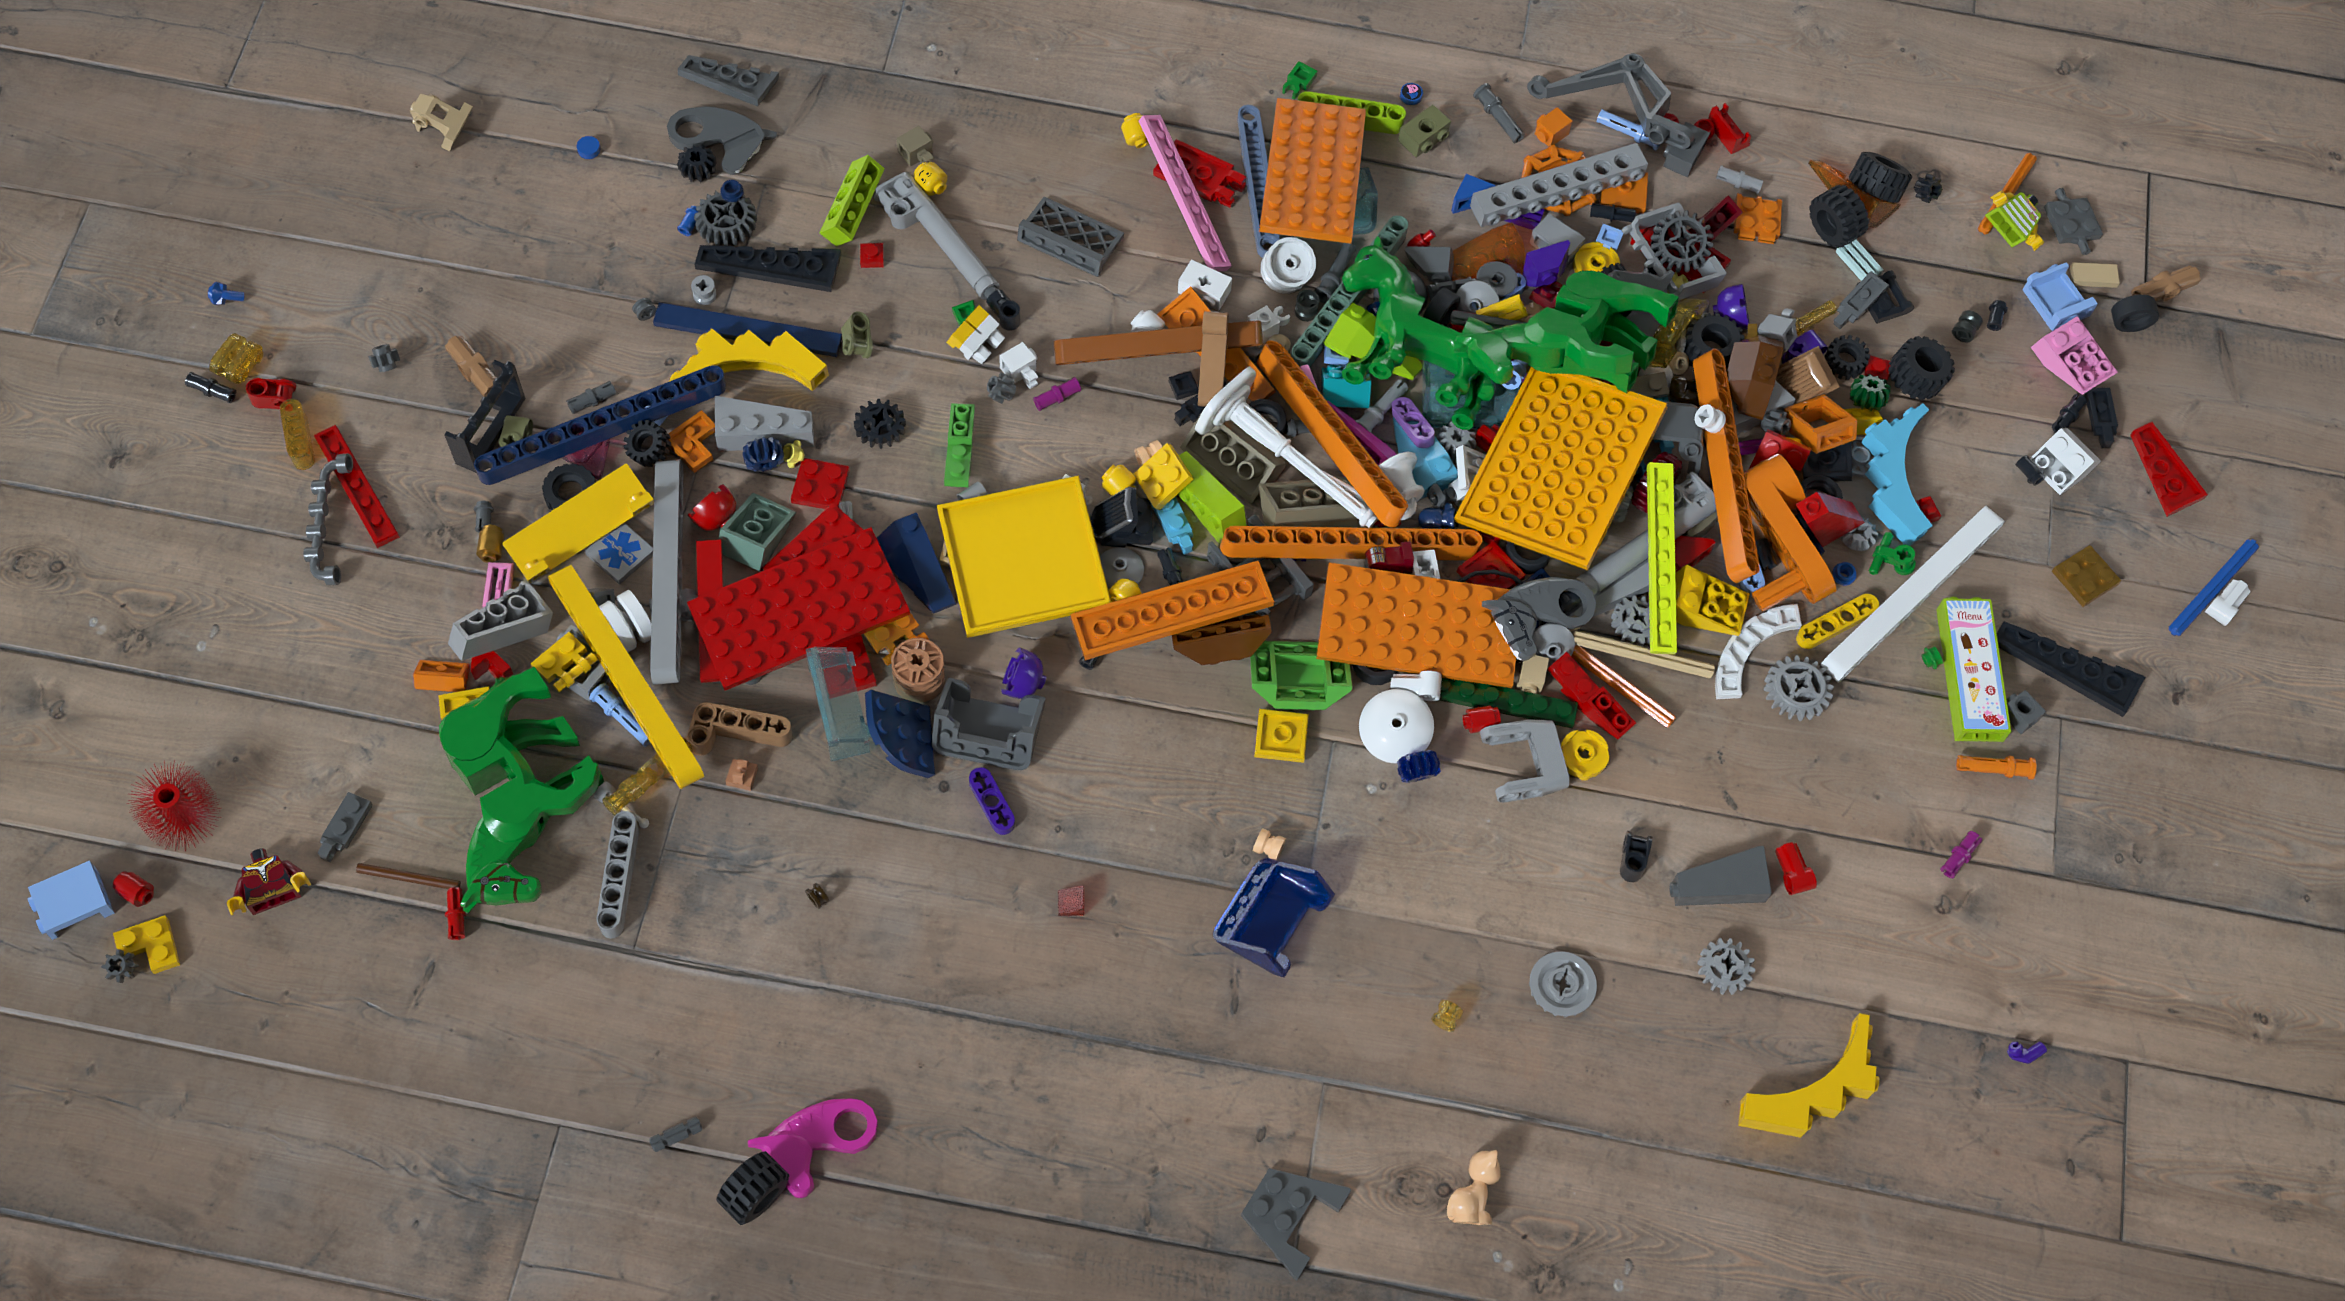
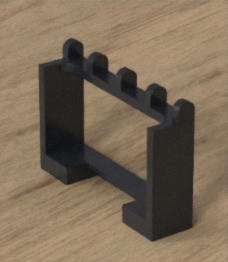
M497 360L493 361L492 364L497 376L493 381L494 386L486 397H482L480 407L474 416L468 418V425L464 431L458 434L446 431L444 434L455 464L475 473L477 472L474 462L477 457L492 451L501 437L505 417L507 415L515 416L526 399L515 365L510 361H507L505 364ZM492 407L498 410V414L478 444L471 443V439Z

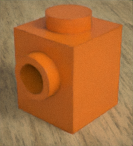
M1556 107L1547 115L1543 114L1536 122L1535 135L1549 147V145L1556 144L1569 135L1573 121Z

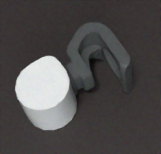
M1456 479L1443 492L1438 484H1433L1427 496L1434 508L1443 510L1445 504L1454 501L1456 506H1460L1469 489L1459 490L1458 479Z

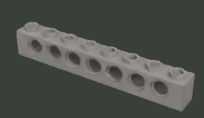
M1634 143L1473 193L1470 207L1480 227L1493 226L1507 219H1516L1526 213H1535L1542 208L1554 207L1568 200H1577L1587 194L1599 193L1603 189L1615 188L1629 181H1638L1644 177L1648 162L1638 144Z

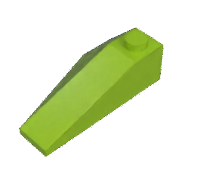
M1352 303L1342 312L1323 345L1349 359L1351 356L1362 359L1368 353L1373 343L1376 317L1363 307ZM1405 356L1402 365L1395 367L1393 374L1413 380L1423 370L1424 365L1417 358Z

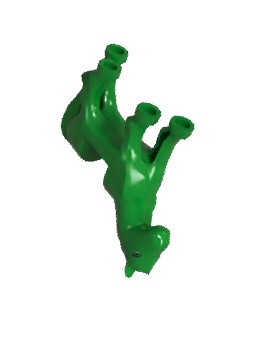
M1377 236L1374 245L1365 246L1359 250L1354 264L1345 270L1342 277L1343 284L1348 292L1378 289L1380 302L1376 315L1374 340L1368 353L1361 360L1346 364L1342 370V377L1353 385L1361 384L1367 374H1372L1378 379H1388L1392 375L1394 368L1402 365L1405 356L1414 357L1439 366L1456 376L1449 383L1442 384L1435 394L1436 400L1446 407H1454L1460 400V396L1465 395V403L1463 407L1454 411L1452 423L1457 428L1469 430L1474 426L1476 415L1481 410V401H1490L1495 393V382L1477 370L1470 359L1455 356L1454 349L1467 347V345L1455 341L1456 335L1461 334L1460 332L1419 316L1426 298L1419 296L1415 292V285L1406 266L1396 256L1390 255L1389 252L1383 249L1382 240ZM1469 316L1462 333H1486L1494 329L1479 319Z

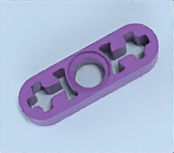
M1406 397L1396 398L1392 402V415L1416 447H1431L1435 442L1434 429L1412 400ZM1409 421H1418L1419 423H1418V424H1415V425H1411V424H1408L1407 422H1409Z

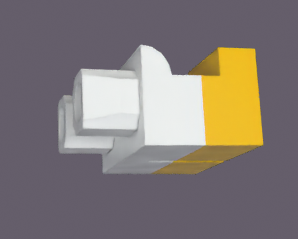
M978 305L946 343L952 348L957 347L962 351L967 360L973 357L976 361L983 364L991 352L982 344L987 341L996 349L1005 337L996 329L999 323Z

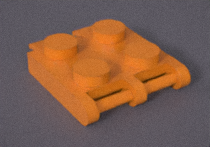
M1737 193L1735 203L1743 213L1734 220L1733 233L1738 234L1739 240L1754 242L1755 236H1757L1760 243L1774 244L1775 239H1779L1782 199L1773 201L1762 199L1761 196L1752 198Z

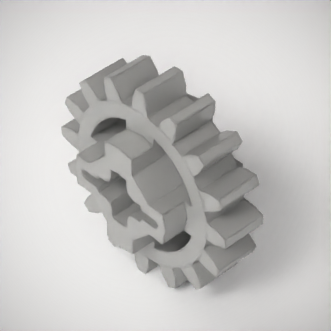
M1635 595L1632 596L1631 601L1626 597L1623 598L1621 604H1616L1615 611L1611 615L1613 619L1611 627L1616 628L1614 635L1621 634L1622 642L1629 640L1630 644L1637 642L1642 647L1645 641L1650 645L1649 603L1645 602L1646 598L1644 596L1640 601L1637 600ZM1625 613V621L1623 622L1622 615Z
M1719 938L1716 945L1710 942L1707 945V949L1704 948L1700 954L1702 957L1699 958L1697 964L1703 967L1699 969L1698 974L1706 976L1703 983L1710 982L1712 984L1710 990L1713 991L1718 987L1720 988V994L1723 995L1729 989V992L1733 995L1737 988L1743 991L1746 984L1752 981L1753 978L1750 975L1754 974L1755 968L1750 966L1755 960L1754 958H1747L1750 950L1742 951L1740 949L1742 946L1741 942L1735 946L1731 938L1728 939L1726 944ZM1722 952V955H1715L1714 957H1712L1714 954ZM1738 976H1741V977H1740L1739 979H1737V980L1730 981L1732 977H1736V978H1737Z

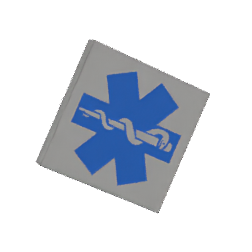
M624 523L594 542L585 550V554L620 585L653 556V547Z

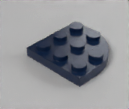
M875 690L866 692L865 705L868 729L875 745L879 744L888 755L886 759L893 766L904 772L925 778L934 776L935 767L930 706Z

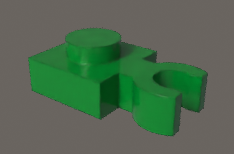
M1298 61L1287 75V82L1283 85L1282 93L1285 94L1288 90H1293L1292 99H1296L1299 96L1300 88L1306 91L1317 77L1318 71Z

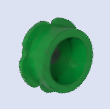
M1935 646L1929 649L1927 647L1924 648V654L1921 657L1927 668L1932 667L1935 670L1937 666L1943 664L1942 657Z

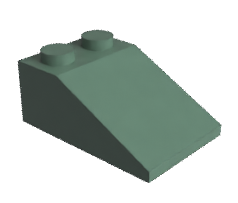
M752 493L720 529L718 540L722 541V555L760 571L770 560L794 519L796 512Z

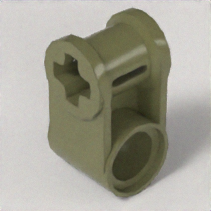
M856 311L852 313L841 328L844 355L857 354L868 359L873 349L870 320L863 312Z
M507 415L499 439L500 447L531 436L533 433L532 418Z

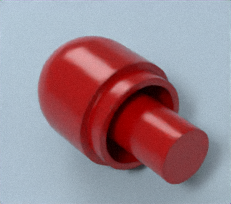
M1431 229L1425 234H1416L1409 240L1407 247H1429L1431 245L1430 241L1436 237V234Z

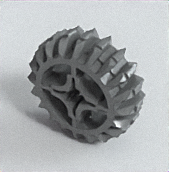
M715 190L713 196L707 194L706 200L700 199V206H696V211H698L694 216L696 229L700 232L702 239L706 238L709 244L715 242L716 246H719L721 243L724 246H728L730 243H733L736 246L737 241L745 243V236L751 237L752 231L756 228V209L750 198H745V195L736 202H728L721 197V193ZM739 212L743 215L742 219L738 218L737 214ZM710 217L714 218L713 224L708 221Z
M1679 210L1674 213V218L1668 213L1666 215L1667 221L1660 219L1658 223L1661 227H1654L1653 231L1656 234L1651 236V240L1658 243L1652 244L1651 249L1659 250L1654 256L1657 258L1662 256L1660 261L1662 265L1665 261L1669 263L1667 270H1670L1673 265L1676 266V273L1680 272L1682 266L1686 273L1690 271V265L1696 270L1699 267L1698 262L1704 264L1706 262L1704 256L1709 257L1711 255L1708 249L1712 248L1714 243L1707 240L1712 239L1714 236L1711 233L1706 234L1711 227L1710 225L1702 226L1705 221L1704 218H1701L1699 222L1695 220L1698 215L1697 213H1694L1690 218L1688 217L1689 211L1685 210L1683 217H1681ZM1675 225V237L1664 241L1666 230ZM1683 225L1691 227L1697 234L1688 233ZM1680 237H1683V240L1686 239L1687 241L1684 246H1681V243L1678 244L1677 242ZM1700 242L1698 253L1689 258V246ZM1666 248L1676 250L1681 258L1671 255Z

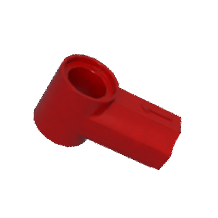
M1789 842L1776 848L1775 853L1784 872L1783 881L1788 894L1794 895L1815 889L1817 887L1815 874L1810 867L1806 866L1797 843Z

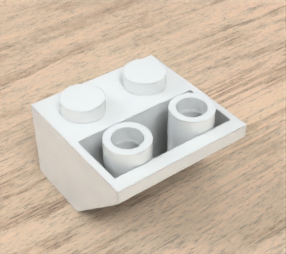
M2068 428L2058 430L2030 458L2039 470L2042 469L2044 471V480L2059 495L2085 478L2101 462Z

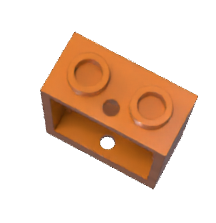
M1824 394L1784 408V412H1787L1786 418H1789L1791 421L1789 433L1799 438L1806 446L1812 448L1811 450L1816 454L1856 440L1857 419ZM1821 418L1828 423L1818 428H1813L1808 424Z

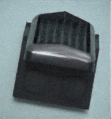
M1127 487L1094 507L1090 521L1094 537L1097 540H1101L1102 546L1125 548L1127 543L1152 544L1151 502L1148 498L1137 497L1136 487Z

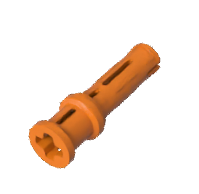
M1958 755L1956 761L1957 771L2004 774L2007 778L2021 776L2027 777L2029 780L2035 778L2037 767L2036 759L2032 757L2026 760L2015 759L2014 756L1997 759Z

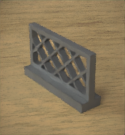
M1043 197L1029 217L1020 222L1017 241L1099 277L1103 265L1124 238V232ZM1047 206L1055 212L1044 214L1042 209ZM1062 217H1071L1075 221L1064 223ZM1056 218L1059 221V224L1049 225L1047 220ZM1042 221L1044 226L1040 227L1033 224V222ZM1083 226H1091L1095 231L1084 232ZM1078 228L1080 233L1069 235L1067 229ZM1062 230L1064 236L1055 234L1052 231ZM1111 235L1115 237V239L1110 241H1104L1103 236ZM1098 237L1100 242L1089 244L1087 238ZM1082 239L1085 245L1077 244L1073 240ZM1103 248L1104 254H1099L1093 250Z

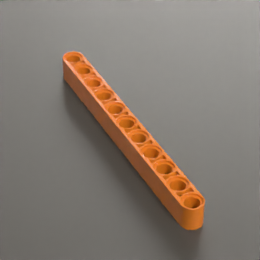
M1267 341L1257 359L1258 366L1380 522L1388 527H1397L1408 508L1407 501L1287 350L1276 341Z
M1714 348L1694 359L1693 368L1700 407L1707 404L1711 405L1715 409L1722 411L1726 417L1725 424L1719 432L1711 433L1706 429L1703 430L1726 571L1733 582L1739 583L1759 573L1760 566L1725 360L1721 352Z
M1230 526L1224 531L1220 550L1225 556L1231 558L1366 559L1365 553L1372 547H1399L1401 542H1411L1413 552L1435 550L1436 560L1467 561L1478 552L1482 544V536L1479 532L1471 529Z

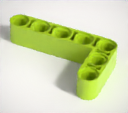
M1309 91L1302 92L1298 97L1299 101L1366 109L1364 130L1398 134L1405 122L1406 111L1402 106Z

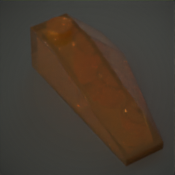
M1810 160L1808 163L1828 190L1836 185H1845L1860 197L1868 213V227L1877 228L1898 210L1901 205L1877 199L1863 192L1849 178L1845 179L1847 175L1844 172L1823 161Z
M1510 222L1493 228L1453 250L1452 281L1467 279V277L1477 279V272L1480 267L1494 261L1506 263L1516 273L1523 275L1526 252L1523 239L1514 224Z

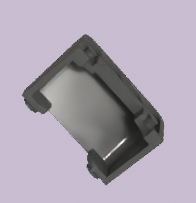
M948 678L934 714L932 747L934 751L944 756L1013 770H1025L1029 767L1033 756L1046 697L1026 695L1021 699L1018 708L971 698V688L966 682Z

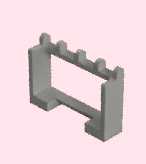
M1679 202L1638 215L1630 225L1622 229L1624 235L1630 233L1636 243L1633 244V249L1635 251L1641 250L1648 260L1644 263L1647 269L1652 267L1659 277L1665 275L1667 271L1659 259L1654 256L1655 253L1640 230L1657 225L1660 219L1667 221L1666 215L1668 213L1674 218V213L1679 210L1681 217H1683L1685 210ZM1674 225L1670 229L1675 235L1676 226ZM1680 237L1678 240L1681 246H1684L1687 242L1686 239L1683 240V237ZM1694 245L1689 246L1690 252L1688 253L1689 258L1695 256L1698 253V251L1696 250ZM1716 256L1707 258L1704 264L1698 262L1699 267L1697 270L1702 278L1682 284L1680 288L1671 280L1667 290L1670 294L1678 296L1679 300L1718 287L1727 273Z

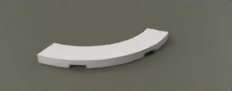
M1798 604L1775 607L1758 616H1754L1742 625L1739 636L1733 635L1730 638L1717 666L1715 678L1716 699L1741 698L1742 673L1748 656L1767 638L1784 631L1801 628L1802 623Z

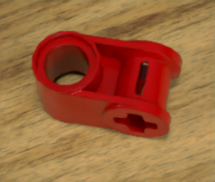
M254 378L247 383L246 392L255 408L286 411L293 408L292 395L296 391L297 385L287 379Z

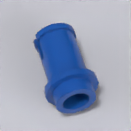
M696 206L686 209V215L677 227V230L685 236H690L696 226V221L694 220L695 213H698Z

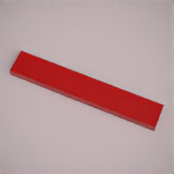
M334 425L315 434L314 437L328 462L336 460L338 454L349 453L353 460L352 472L339 473L335 469L334 473L376 547L379 548L400 538L338 427Z
M721 540L696 541L698 597L723 587ZM699 633L701 683L721 682Z

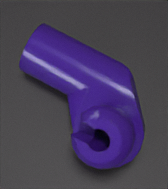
M2012 1042L2008 1046L2007 1053L2012 1060L2030 1064L2045 1054L2047 1048L2042 1042H2037L2028 1049L2024 1048L2022 1044L2019 1045V1042Z

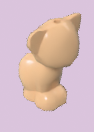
M1497 1150L1480 1151L1471 1157L1469 1174L1473 1183L1468 1187L1456 1189L1448 1201L1447 1216L1453 1223L1472 1225L1492 1224V1217L1490 1213L1485 1211V1205L1488 1198L1487 1186L1495 1184L1501 1177Z

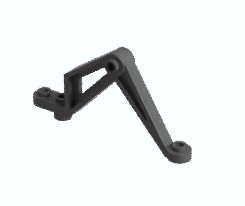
M1627 54L1621 59L1554 83H1549L1545 77L1536 75L1527 84V89L1533 97L1543 99L1625 83L1644 134L1648 136L1651 142L1654 144L1665 142L1677 148L1686 149L1694 140V134L1689 127L1664 118V115L1669 111L1672 93L1638 54ZM1638 80H1642L1657 100V103L1651 109L1646 102Z

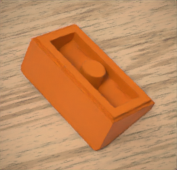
M419 660L413 673L414 687L420 690L465 691L470 664Z

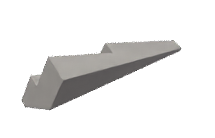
M1648 559L1594 595L1596 601L1594 616L1614 609L1616 604L1622 602L1625 597L1631 599L1633 595L1638 596L1649 591ZM1580 603L1565 615L1580 617L1583 611V603Z

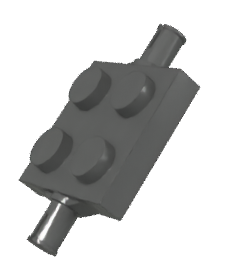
M2059 188L2055 191L2059 201L2047 202L2044 206L2045 212L2059 244H2077L2081 254L2087 255L2091 252L2087 242L2099 240L2103 232L2088 198L2069 199L2064 188Z

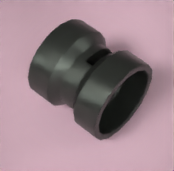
M1302 290L1298 293L1295 315L1299 320L1308 322L1317 316L1319 296L1315 291Z
M1965 310L1960 315L1959 322L1953 327L1952 334L1961 342H1971L1976 335V331L1982 325L1983 319L1978 313Z

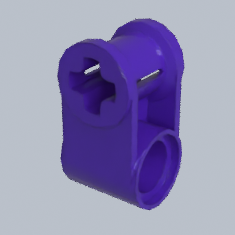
M1809 330L1794 340L1789 349L1783 354L1781 361L1784 364L1819 346L1822 354H1824L1828 347L1814 330Z

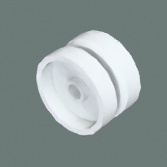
M1286 237L1276 241L1264 254L1261 261V275L1264 282L1278 293L1290 294L1298 291L1311 279L1316 269V257L1312 248L1305 241L1295 237Z
M627 590L617 596L618 607L611 601H607L598 607L626 651L630 652L637 646L635 636L643 643L651 640V622L637 598L630 590Z

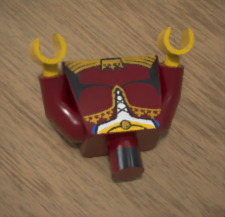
M256 849L250 853L253 863L242 868V876L238 879L233 897L227 901V906L231 915H234L233 913L238 909H241L242 913L246 912V907L252 915H256L301 898L299 888L304 884L310 886L311 883L303 870L289 860L281 861L278 855L268 857L266 849Z

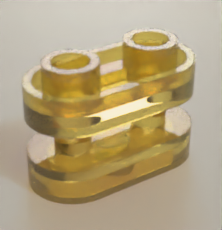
M233 333L212 357L209 370L218 376L225 375L228 381L235 384L244 382L253 367L261 362L263 358L262 346L253 341L247 342L245 337Z

